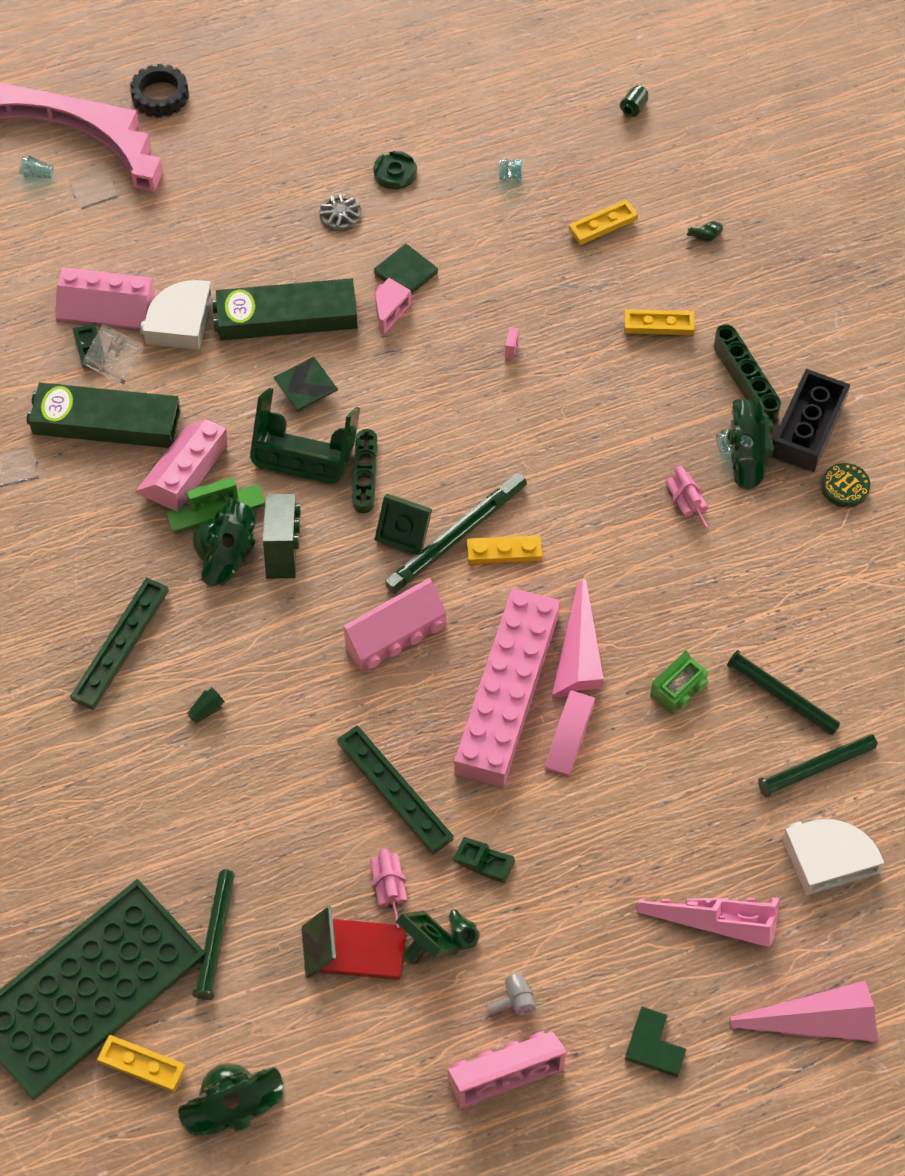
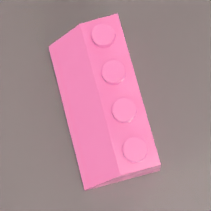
M62 267L57 284L55 319L57 321L82 324L95 323L99 326L140 330L141 322L145 321L149 306L155 298L153 280L150 277Z
M206 419L187 425L138 487L136 494L178 512L188 499L187 491L193 490L199 485L227 448L226 428Z
M428 578L344 625L346 651L361 672L377 667L386 658L397 656L402 649L409 645H416L425 636L437 633L446 625V611L432 580Z
M553 1031L546 1034L545 1032H538L522 1043L514 1041L505 1045L500 1051L494 1053L493 1051H486L473 1061L467 1062L462 1060L453 1064L451 1069H448V1080L458 1106L462 1109L564 1071L566 1051Z

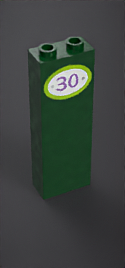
M353 278L216 290V299L212 300L213 314L217 313L218 317L213 318L214 331L219 332L220 341L358 329Z
M39 382L37 391H34L32 394L33 406L32 410H29L27 413V424L30 425L33 435L169 448L174 442L181 408L178 396Z

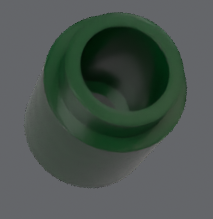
M640 85L629 89L620 102V108L625 115L636 117L648 101L647 89Z

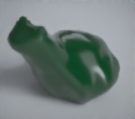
M711 221L705 223L700 228H688L687 235L704 241H712L723 231V226L719 222Z
M456 909L451 910L448 918L453 933L451 937L452 942L459 946L458 949L460 950L475 947L480 935L476 924L463 917Z

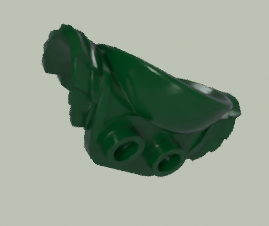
M737 399L733 401V419L730 424L732 429L728 430L727 442L731 444L732 448L731 460L733 462L734 481L739 487L750 489L758 486L763 481L768 459L773 456L774 447L770 440V434L773 431V421L769 420L768 415L764 413V406L761 401ZM743 435H748L752 438V447L745 448L741 445L740 442Z
M231 497L225 503L223 511L219 510L213 519L203 522L194 532L193 544L195 551L204 561L201 580L211 586L224 585L230 581L240 567L244 554L246 552L250 553L255 544L252 534L255 527V511L248 505H244ZM223 534H228L232 537L233 545L231 547H225L221 543Z
M227 1063L218 1065L210 1070L202 1080L199 1096L178 1108L179 1119L188 1132L194 1136L216 1134L227 1128H234L235 1131L246 1129L251 1125L250 1121L255 1116L267 1112L281 1101L283 1096L281 1074L276 1067H271L267 1070L263 1069L251 1074L250 1071L237 1064ZM230 1093H237L240 1096V1104L234 1109L227 1108L224 1104L226 1095Z

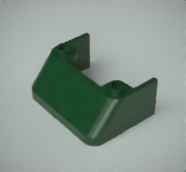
M268 388L258 396L250 451L252 463L260 468L326 483L338 482L344 475L355 444L360 408L355 407L346 416L345 428L337 429L332 434L330 443L287 434L286 419L281 414L270 411L273 388Z

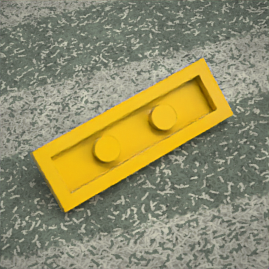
M626 199L569 224V232L577 243L582 245L637 221L638 214Z
M625 309L624 333L694 335V311Z
M540 535L467 539L469 565L542 561Z
M112 1035L108 1036L97 1059L99 1064L175 1093L186 1069L185 1064Z

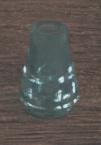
M31 156L22 157L20 174L25 177L52 178L53 165H49Z

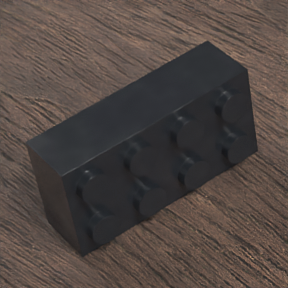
M805 369L774 436L772 457L815 472L847 401L851 384Z

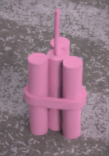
M683 466L676 467L674 476L666 480V484L673 495V502L679 506L684 517H690L693 512H697L705 527L708 528L701 513L708 510V506L702 497L703 492L701 488L693 481L690 474L685 472Z
M381 849L378 851L379 857L370 859L374 879L371 883L373 889H376L379 907L383 908L392 904L395 920L397 921L398 916L395 903L404 904L408 901L404 886L406 877L402 874L398 854H389L388 849Z

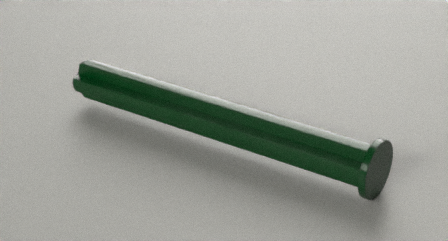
M737 650L727 663L728 668L732 666L828 733L833 735L840 726L838 720L740 654L741 651Z
M873 734L866 735L764 779L761 777L758 779L759 788L766 798L770 797L772 792L875 749L878 742Z
M223 869L219 872L204 947L206 955L202 958L197 987L192 993L194 997L202 1000L214 999L212 990L235 876L234 872L228 869Z

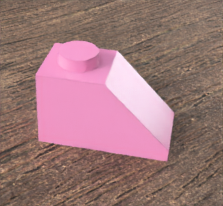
M390 278L384 284H380L375 291L376 310L382 334H385L411 306V290Z

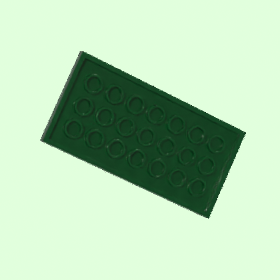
M137 878L0 989V1062L34 1101L104 1043L109 1035L116 1033L199 964L206 955V952Z

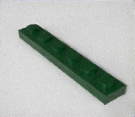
M147 577L145 578L70 695L72 701L92 710L96 708L168 594V586Z
M358 725L337 739V744L432 855L454 840V835Z

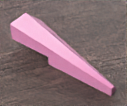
M586 580L577 583L553 687V698L569 696L570 690L577 692L580 690L602 689L603 673Z
M728 898L687 899L686 904H671L670 899H662V903L639 899L637 902V913L770 947L775 937L780 898H772L771 903H756L755 898H747L746 902L733 901Z
M866 981L732 1016L729 1019L731 1030L740 1028L762 1033L771 1031L781 1032L783 1035L843 1038L845 1041H852L853 1039L864 1040L869 1043H876L878 1041L874 1005Z

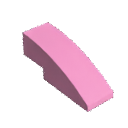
M570 690L545 764L546 770L570 776L594 709V697Z

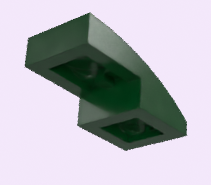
M96 324L73 328L83 368L106 363Z
M463 837L453 858L454 862L504 884L515 863L513 856L491 850L488 844Z

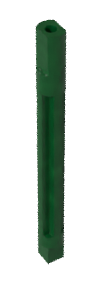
M516 472L438 538L385 580L387 589L396 594L527 486L526 479Z

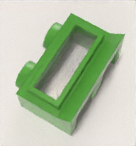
M685 650L652 682L650 696L674 714L679 708L684 709L689 704L691 696L695 692L700 693L705 689L708 684V671L693 660L687 650Z

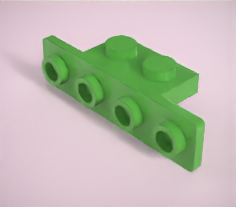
M233 477L221 479L216 483L198 486L193 490L187 491L189 505L181 507L178 512L174 510L167 511V517L173 533L199 526L206 520L213 519L219 510L223 511L222 509L229 497L244 505H248L252 509L265 506L266 503L258 484L237 490Z

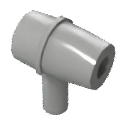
M518 973L507 977L505 980L508 997L487 1005L491 1016L509 1008H513L516 1015H527L535 1009L533 992L530 990L524 976Z

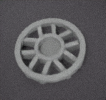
M341 193L338 196L331 195L320 205L321 221L327 227L336 230L351 228L361 218L360 203L354 197L344 196ZM342 221H345L347 223L345 225H341Z

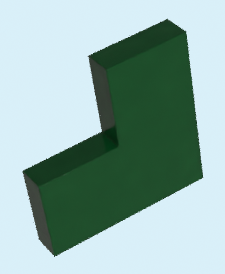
M641 1006L625 1060L678 1077L686 1049L660 1040L667 1020V1014Z

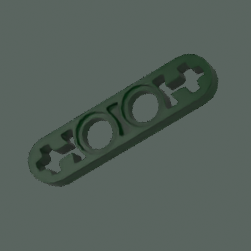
M362 429L356 435L352 501L353 508L359 513L370 512L375 502L378 444L377 434L371 429ZM366 438L369 439V449H364V441ZM363 457H369L372 459V462L364 465L359 460ZM361 477H368L371 479V482L362 485L358 480ZM361 493H366L365 504L360 503Z

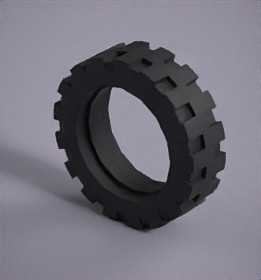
M149 65L146 69L142 68L139 70L138 74L133 76V82H130L134 107L138 108L140 113H146V116L152 117V115L156 116V118H162L165 115L167 117L172 116V113L181 111V107H185L187 104L186 100L189 99L188 84L184 73L181 74V70L178 68L174 69L171 65ZM158 82L170 83L177 88L171 96L165 99H150L142 94L147 86Z

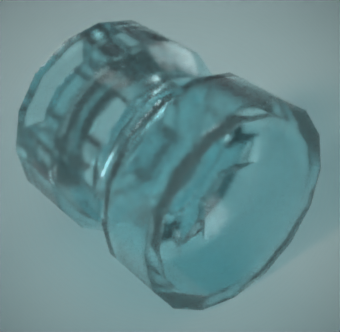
M500 158L499 180L513 178L515 181H521L522 158H515L514 160Z

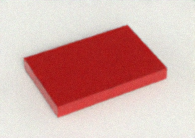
M333 919L336 959L320 969V973L401 980L406 937L405 930L401 927L397 928L395 924Z

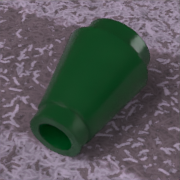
M211 687L208 691H203L187 712V715L195 724H198L222 709L221 705L225 701Z

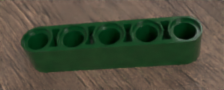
M728 324L720 325L716 329L714 350L745 399L761 401L764 406V413L768 415L769 420L775 423L781 407L779 396L736 329Z

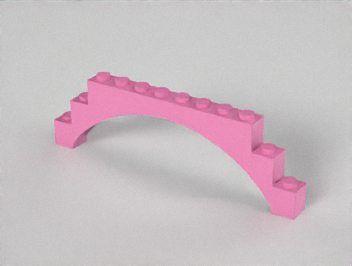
M0 83V119L31 118L47 120L85 132L110 148L122 160L131 173L134 188L155 192L163 174L161 158L149 155L151 150L149 134L136 132L139 127L136 110Z

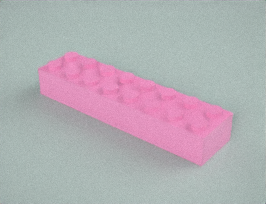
M514 588L511 589L454 760V775L502 788L505 787L559 617L560 600Z

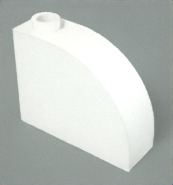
M183 281L161 291L151 302L145 321L141 322L140 333L144 335L145 344L200 350L213 296L211 281Z
M820 819L803 824L795 822L785 829L782 840L806 895L880 874L884 865L882 856L874 842L863 831L846 822Z

